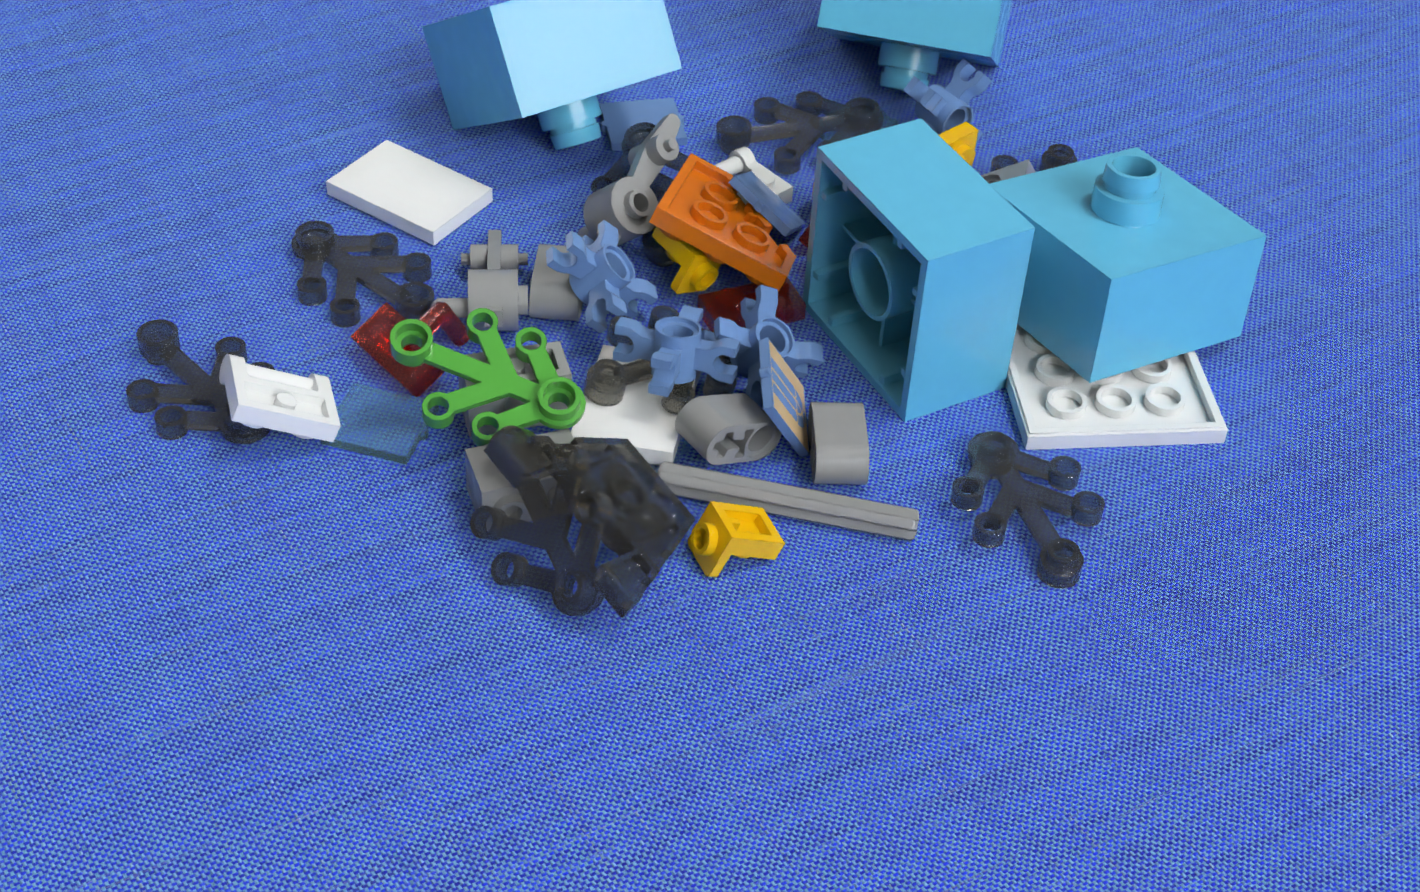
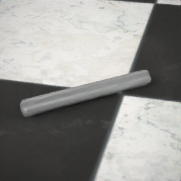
M671 462L661 463L656 476V490L663 494L705 502L715 501L761 507L768 514L909 541L914 540L917 534L919 511L914 508Z

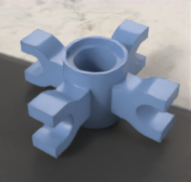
M962 58L954 69L952 80L946 88L940 84H933L927 87L914 76L903 91L916 100V116L919 119L921 118L937 134H941L964 122L974 126L972 124L973 109L968 103L973 97L984 92L992 80L978 70L974 78L968 81L976 69ZM980 130L978 131L977 141L984 134Z
M605 220L598 224L599 234L595 241L586 235L581 237L571 231L565 236L568 253L560 252L553 246L546 251L547 266L557 272L569 274V282L574 293L587 305L585 313L586 325L599 333L607 329L606 317L609 312L619 318L625 315L633 319L638 315L637 301L635 299H643L650 305L658 300L654 284L645 279L635 278V269L631 260L623 250L617 247L619 240L618 229Z
M760 284L755 289L756 300L745 297L740 302L741 315L745 321L746 328L738 326L730 319L718 317L714 321V332L703 330L701 332V339L716 341L721 338L741 340L740 350L736 357L729 358L732 365L738 366L737 372L743 377L748 378L745 394L763 409L762 385L759 376L760 356L758 340L768 337L799 378H804L808 375L807 363L819 366L824 360L822 344L811 341H794L790 328L782 320L775 317L778 306V289Z
M684 305L678 317H665L655 323V330L644 327L637 320L620 317L615 325L614 334L629 337L633 345L619 342L613 351L612 360L620 362H632L638 359L651 361L650 367L653 378L648 385V393L669 397L674 384H685L695 380L698 371L706 372L719 382L732 384L737 376L738 366L724 364L719 356L725 355L735 358L740 350L741 340L721 338L716 341L701 339L702 328L699 323L703 318V309Z

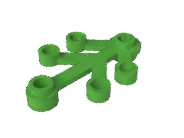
M478 308L469 313L466 322L467 336L474 343L480 344L488 364L434 343L432 331L423 321L406 319L397 323L391 330V354L400 364L416 367L425 363L476 383L449 393L433 392L427 395L422 402V418L425 424L431 428H446L453 422L455 414L506 397L517 399L525 404L499 414L486 411L476 415L472 421L471 436L477 446L502 442L504 434L539 422L551 429H567L577 424L584 415L586 405L584 393L572 380L558 376L546 350V335L538 328H523L515 337V354L521 361L530 363L537 383L517 375L498 332V317L490 309ZM478 322H486L491 327L488 330L481 331L476 329L474 325ZM526 341H535L540 346L529 350L524 348L522 344ZM415 344L421 349L406 351L403 348L406 345ZM553 402H562L568 408L556 410L549 405ZM434 406H443L448 411L443 415H433L429 410ZM484 425H491L497 431L492 435H484L478 429Z

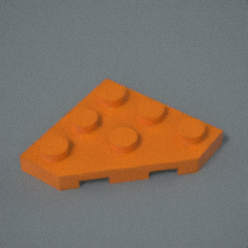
M691 153L657 205L649 223L658 227L666 237L675 241H684L698 248L709 260L718 264H727L739 270L752 283L758 286L761 284L775 288L779 292L792 268L796 255L788 245L779 244L778 246L769 235L773 226L750 203L745 205L738 196V192L728 183L733 178L731 174Z

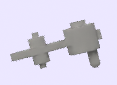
M671 113L661 118L645 140L629 151L628 162L630 170L627 177L617 180L589 195L583 209L586 226L578 231L579 236L583 237L586 235L595 241L599 234L598 224L605 220L618 229L619 240L617 246L650 232L655 227L649 221L658 205V201L649 186L664 165L675 160L679 154L676 136L681 122L676 114Z
M488 230V244H470V253H461V265H470V269H468V298H437L431 304V311L438 318H467L473 310L487 308L492 310L498 317V331H519V315H528V285H518L519 265H528V253H519L518 244H502L501 230ZM478 322L474 327L484 331L488 330L491 325L486 322Z

